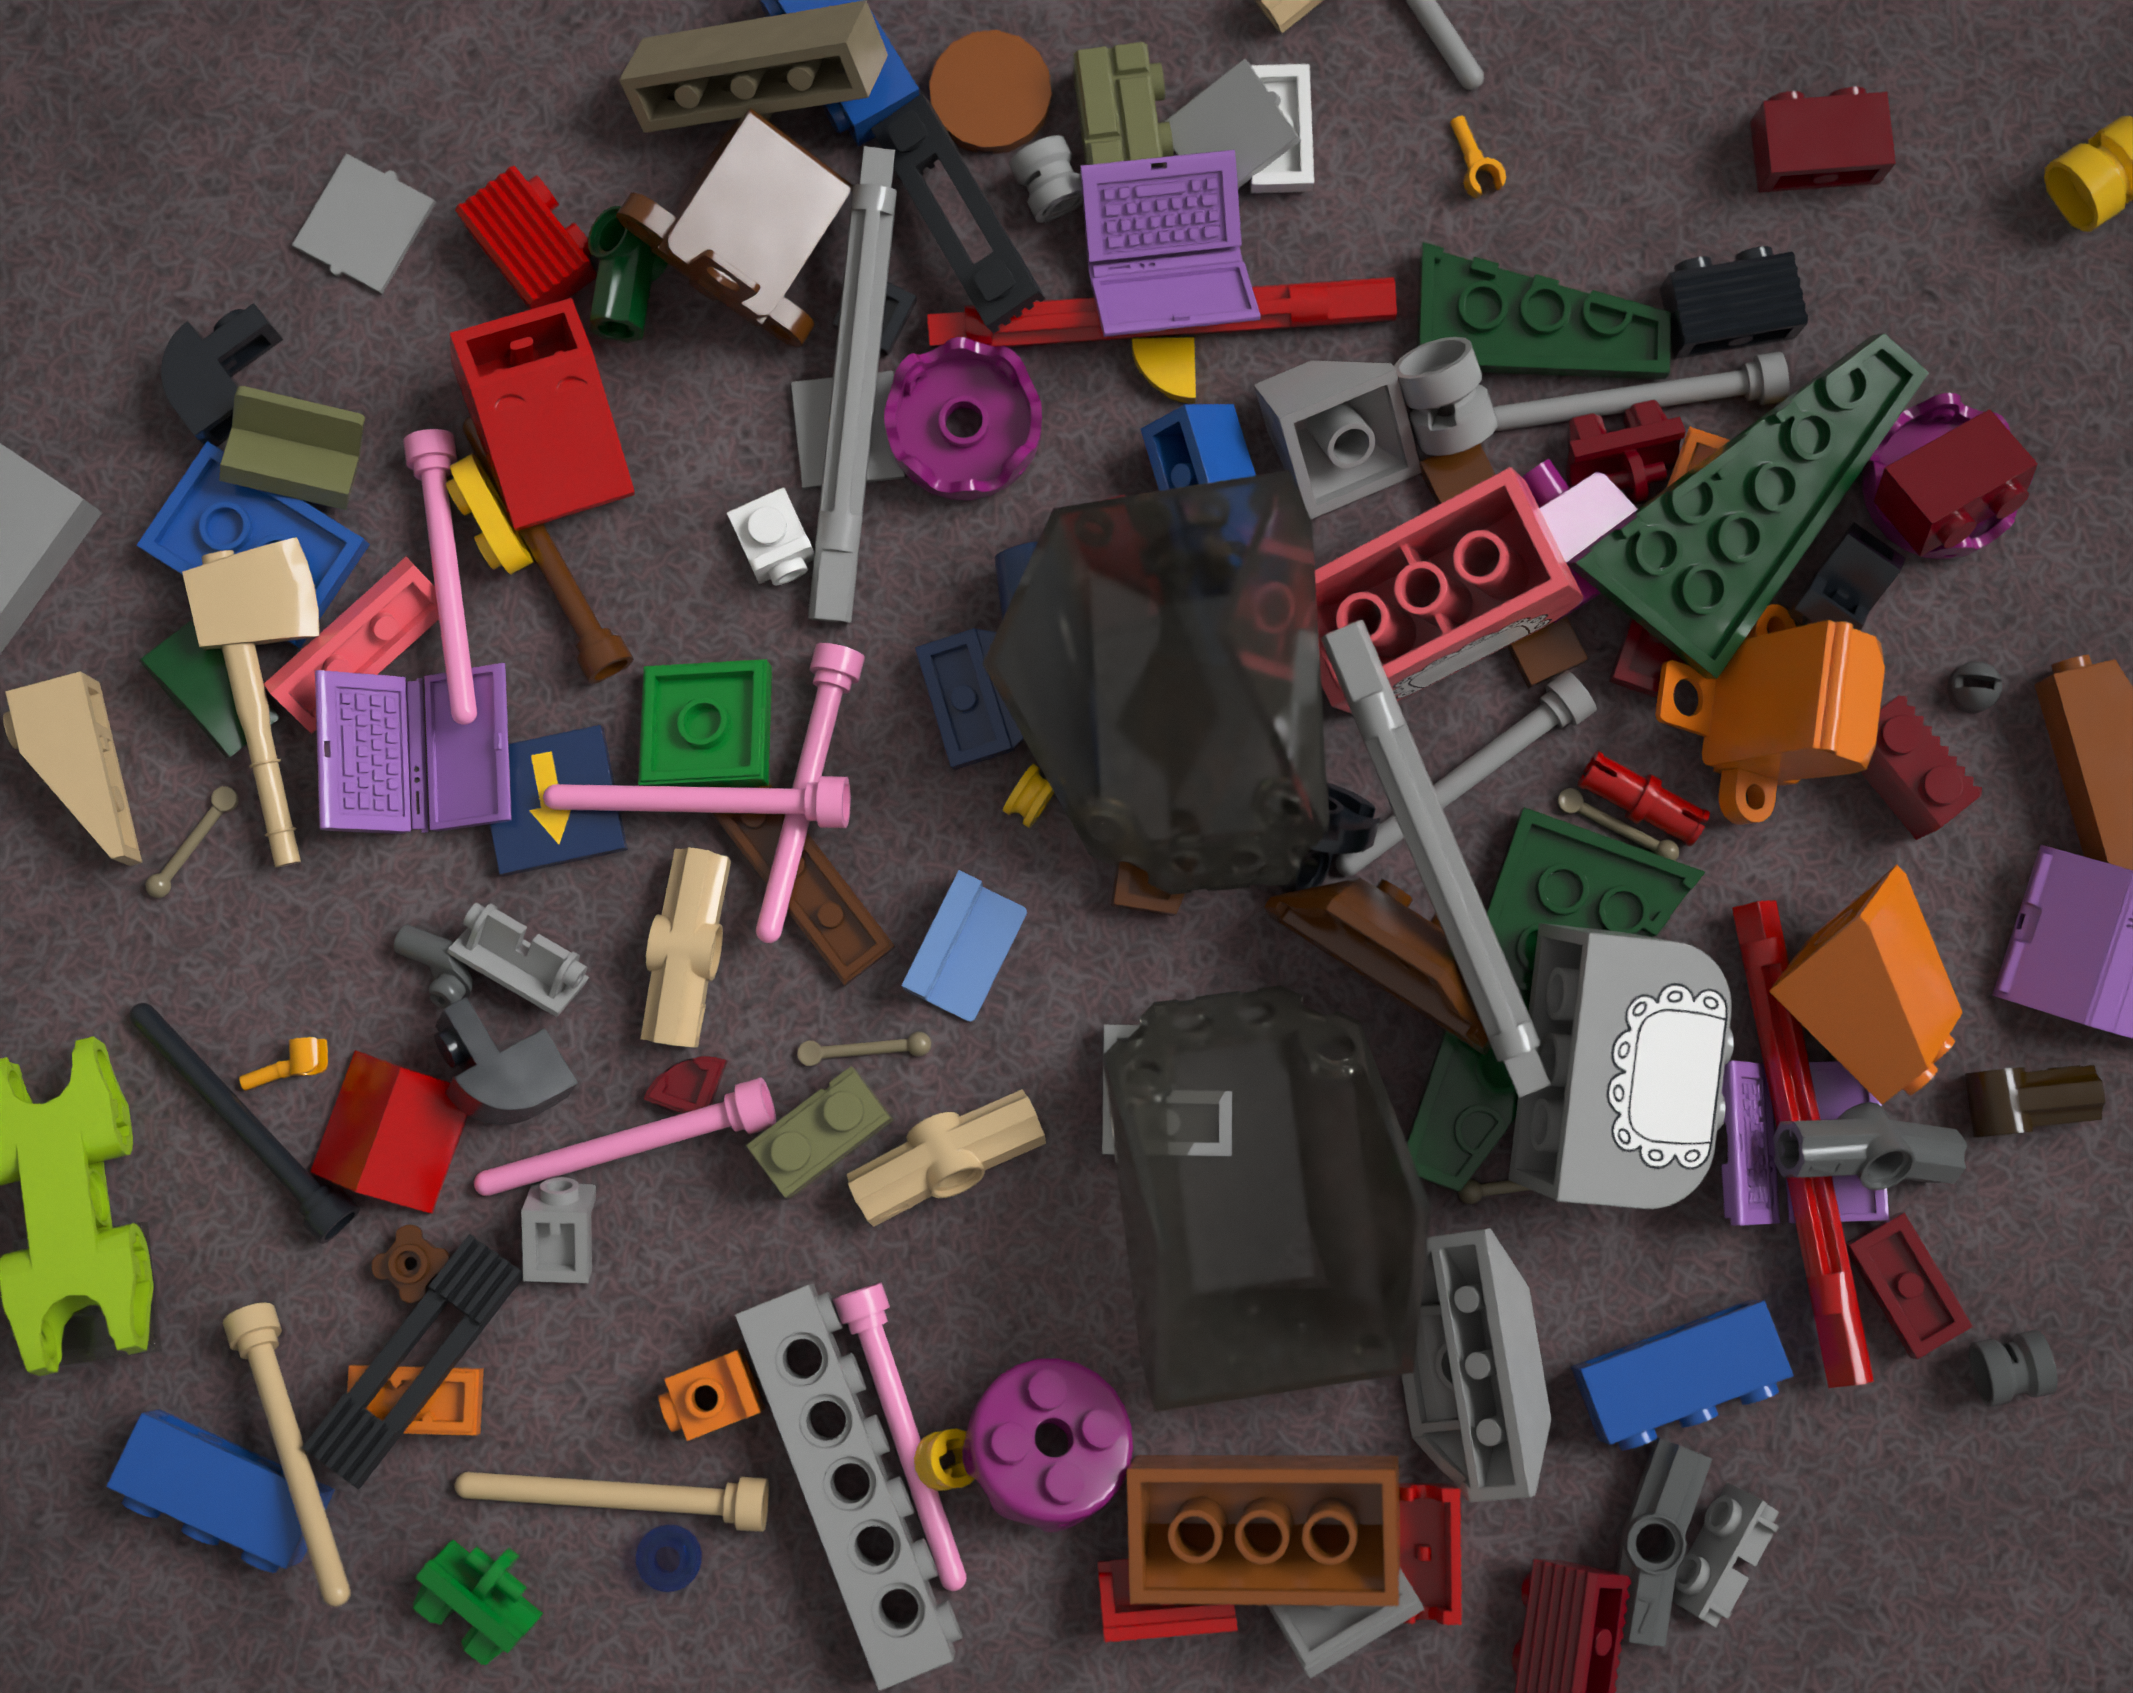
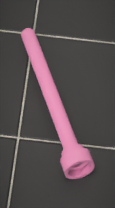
M426 429L413 432L404 438L405 458L407 467L414 470V477L422 482L451 715L456 723L468 725L476 719L477 706L450 499L446 487L447 477L452 475L450 465L457 462L454 435L451 432L442 429Z
M818 643L815 646L810 671L815 674L813 684L818 689L792 789H806L808 782L818 783L820 776H822L842 694L849 693L851 684L858 683L865 656L856 650L831 643ZM785 814L756 926L757 937L764 943L777 941L782 933L810 821L806 820L804 814Z
M820 776L818 783L808 782L806 789L554 784L549 786L543 795L544 803L554 810L804 814L807 821H817L820 828H847L851 805L848 777Z
M763 1078L736 1084L735 1092L725 1094L724 1102L484 1170L475 1177L474 1188L480 1195L491 1196L731 1126L735 1132L744 1129L748 1134L761 1132L776 1123L772 1097Z
M882 1282L836 1297L833 1299V1303L840 1323L848 1324L851 1335L858 1333L941 1584L949 1591H958L966 1583V1573L939 1492L928 1488L921 1482L915 1471L914 1455L921 1439L882 1325L888 1322L884 1310L890 1308Z

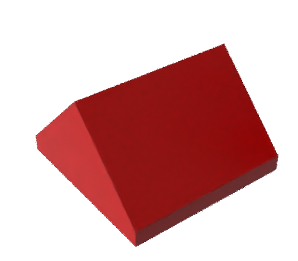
M355 1050L310 1172L354 1192L433 1214L468 1115L457 1108L445 1092L450 1082Z

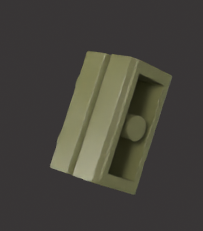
M1138 42L1115 45L1109 49L1107 47L1082 49L1073 53V77L1085 165L1174 156L1170 122L1158 123L1155 101L1165 100L1161 62L1150 64L1147 44ZM1164 162L1151 164V167L1163 166Z
M852 1066L829 1082L830 1086L827 1089L817 1091L746 1145L785 1198H793L894 1121L858 1071Z

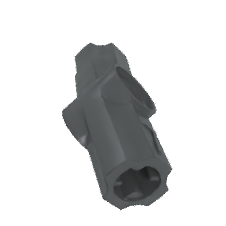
M1867 1102L1853 1106L1842 1113L1837 1120L1780 1122L1773 1136L1775 1145L1774 1163L1784 1178L1857 1175L1862 1185L1866 1188L1882 1190L1898 1184L1903 1179L1935 1184L1940 1182L1954 1184L1966 1169L1964 1156L1967 1143L1957 1129L1891 1120L1885 1109L1878 1103Z
M1659 1437L1654 1440L1628 1514L1622 1518L1617 1527L1616 1542L1618 1555L1615 1573L1628 1575L1631 1580V1584L1627 1588L1629 1598L1625 1604L1628 1610L1623 1616L1626 1624L1621 1629L1624 1635L1622 1640L1648 1646L1665 1647L1677 1566H1679L1685 1556L1687 1545L1685 1534L1712 1458ZM1659 1524L1664 1532V1546L1653 1557H1641L1636 1548L1638 1533L1646 1525Z

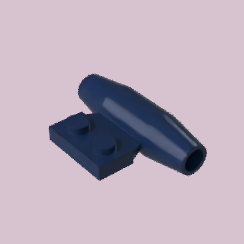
M1030 542L1006 549L994 557L1004 633L973 628L915 647L950 766L957 770L1013 752L1034 731L1068 799L1083 797L1108 789L1116 784L1107 709L1077 611L1042 542Z

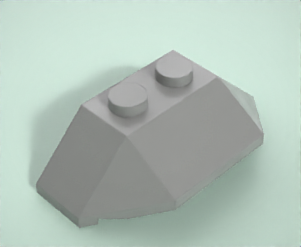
M1491 1228L1426 1237L1419 1250V1257L1408 1272L1391 1306L1411 1436L1438 1468L1459 1485L1460 1492L1469 1502L1532 1497L1536 1495L1551 1423V1413L1530 1289Z

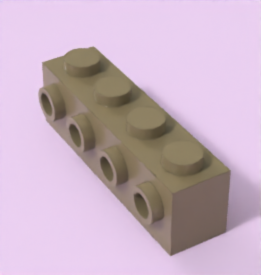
M867 0L642 38L619 81L643 133L742 118L749 108L761 115L869 98L888 53Z

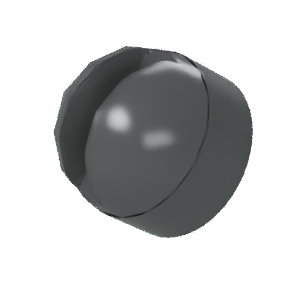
M1972 661L1963 664L1957 671H1953L1947 684V692L1951 702L1958 709L1967 713H1980L1992 707L1998 701L2002 691L2001 675L1992 665L1982 661ZM1963 678L1989 681L1991 689L1962 687Z

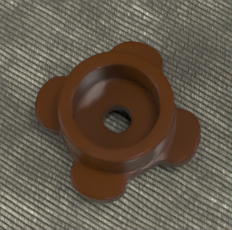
M404 1225L397 1230L396 1241L387 1252L377 1254L374 1257L372 1272L376 1278L381 1280L387 1279L396 1286L403 1301L416 1303L427 1293L426 1287L430 1285L449 1261L450 1255L444 1248H436L431 1242L425 1240L420 1227ZM410 1257L417 1261V1266L413 1270L407 1269L405 1265L406 1260Z

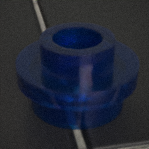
M676 1524L661 1525L649 1531L640 1541L636 1552V1567L639 1575L647 1585L662 1592L677 1591L689 1585L698 1575L702 1565V1549L698 1539L690 1530ZM668 1546L678 1552L680 1563L677 1569L667 1571L659 1566L657 1553L660 1548Z

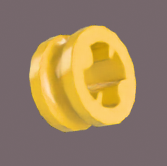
M1032 764L1021 777L1002 810L1009 816L1012 813L1021 814L1023 817L1022 824L1028 828H1031L1060 783L1055 777L1050 779L1042 778L1039 774L1040 767Z
M957 1428L933 1432L923 1437L919 1442L914 1455L915 1471L920 1481L928 1488L944 1491L962 1488L973 1482L975 1478L969 1476L965 1471L962 1458L966 1431ZM952 1450L956 1463L943 1470L939 1457Z

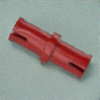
M1596 751L1583 770V772L1587 773L1586 776L1582 775L1578 781V787L1581 789H1587L1625 810V818L1636 824L1644 820L1679 839L1688 847H1691L1704 830L1705 826L1700 824L1701 821L1706 823L1710 816L1709 810L1700 808L1661 787L1662 779L1651 773L1643 777L1604 756V753Z

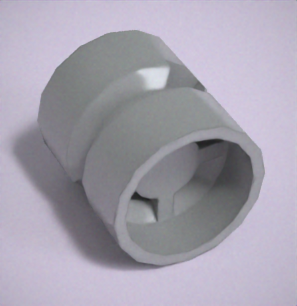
M1448 337L1424 343L1407 352L1394 365L1404 402L1409 408H1413L1410 412V421L1420 449L1424 453L1442 456L1468 450L1486 440L1498 427V419L1488 390L1484 386L1479 385L1482 380V372L1472 343L1468 339Z

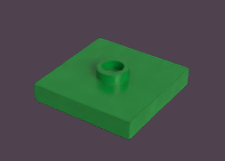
M768 660L644 666L638 785L733 788L769 786L772 666Z

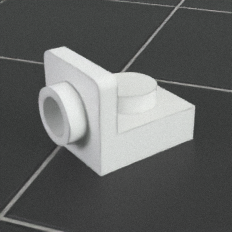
M784 487L727 512L759 584L771 579L773 585H782L801 577L808 571L806 563L814 560V551Z

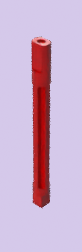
M1394 277L1252 286L1260 312V320L1166 329L1164 331L1108 337L1103 336L1094 297L1044 300L1041 303L1035 301L1032 309H1023L1021 311L1023 315L1018 318L1015 316L1011 317V323L1006 326L1002 323L998 326L1000 330L996 333H993L986 327L974 305L965 306V312L927 314L929 345H943L947 340L955 337L968 338L995 347H1016L1395 321L1397 316Z
M1756 901L1732 907L1776 1128L1780 1122L1820 1120L1801 1023L1769 992L1789 965L1777 901ZM1832 1176L1787 1177L1828 1388L1855 1386L1873 1382L1874 1379Z

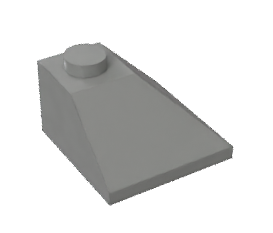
M1309 361L1254 384L1267 432L1308 521L1422 473L1396 368L1392 363Z

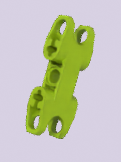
M94 1036L76 1040L75 1048L72 1051L70 1083L60 1096L45 1104L32 1103L27 1093L19 1064L9 1062L8 1057L0 1058V1185L21 1181L29 1243L28 1249L3 1254L0 1258V1288L3 1309L11 1324L26 1370L37 1376L58 1372L59 1363L62 1360L64 1327L75 1312L89 1305H100L107 1320L109 1334L113 1338L117 1350L126 1351L128 1355L147 1351L151 1300L154 1288L148 1246L140 1227L136 1223L113 1228L104 1161L128 1156L132 1152L133 1133L129 1105L113 1072L105 1044Z

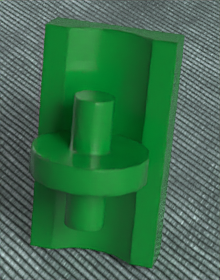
M453 1539L434 1559H430L416 1576V1579L422 1585L413 1602V1609L430 1623L439 1625L455 1610L473 1625L461 1643L464 1651L481 1665H487L502 1651L508 1654L543 1615L539 1609L522 1596L527 1587L509 1573L520 1557L510 1547L495 1561L478 1546L469 1553Z

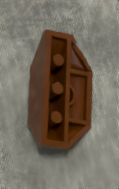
M1359 877L1269 898L1264 909L1272 919L1486 1056L1491 1048V1044L1436 913L1429 921L1408 907L1412 903L1413 898L1384 879H1380L1376 887Z

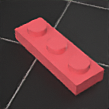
M406 556L326 627L319 636L315 637L264 683V686L312 734L317 730L315 671L324 670L378 675L439 620L435 586Z

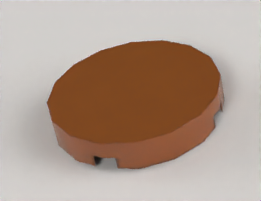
M999 30L972 32L952 42L936 60L929 82L931 105L951 139L961 148L973 152L980 150L983 152L993 151V154L1009 153L1030 142L1044 126L1052 100L1050 72L1038 50L1020 36Z

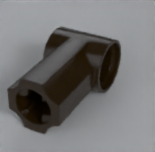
M2094 1065L2055 1067L2025 1072V1067L1965 1073L1973 1138L2034 1132L2033 1127L2102 1120V1110L2106 1103L2103 1081L2099 1078Z

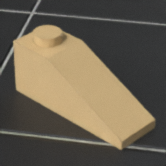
M80 671L5 691L10 711L4 713L3 723L11 745L15 749L19 748L20 754L111 859L129 866L142 863L100 682Z

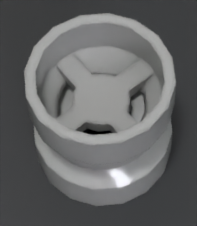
M1056 135L1040 139L1020 150L1009 162L1017 183L1026 186L1030 193L1027 203L1036 222H1049L1083 205L1081 176L1073 172L1070 165L1072 154L1063 136Z

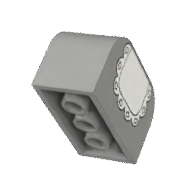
M1539 923L1528 1013L1541 1042V1045L1536 1047L1551 1085L1522 1097L1518 1095L1508 1180L1557 1201L1650 1209L1672 1205L1688 1196L1705 1177L1712 1162L1716 1133L1721 1128L1725 1118L1726 1108L1725 1100L1721 1093L1724 1067L1729 1062L1733 1052V1034L1729 1028L1731 997L1727 981L1718 965L1707 954L1684 943L1618 931Z

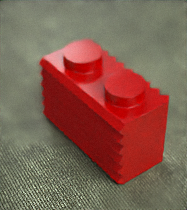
M514 165L508 167L505 173L498 174L497 178L494 181L488 182L485 188L478 189L476 194L469 196L465 203L458 204L455 212L467 231L531 310L570 298L594 280L597 274L589 260L593 255L588 248V238L575 222L564 228L552 213L559 206V203L548 187L537 175L527 181Z

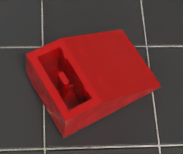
M572 298L449 333L451 366L514 532L635 495L596 360Z

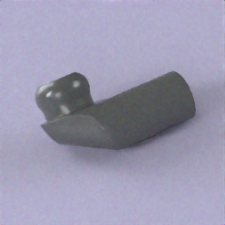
M406 924L399 930L395 938L394 951L396 954L429 967L435 979L429 985L431 1001L436 1006L444 1009L465 997H470L473 977L467 965L447 953L448 948L454 942Z

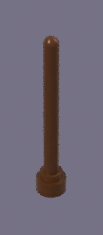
M469 416L463 423V432L502 500L471 416ZM544 524L520 530L519 533L580 640L576 645L580 653L576 660L588 682L591 684L602 682L627 668L634 658L620 635L613 636L609 628L601 627Z

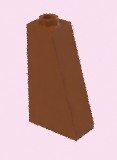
M2087 654L2059 661L2051 665L2053 671L2051 676L2034 685L2083 855L2087 858L2133 870V686L2115 659L2092 664L2090 655Z

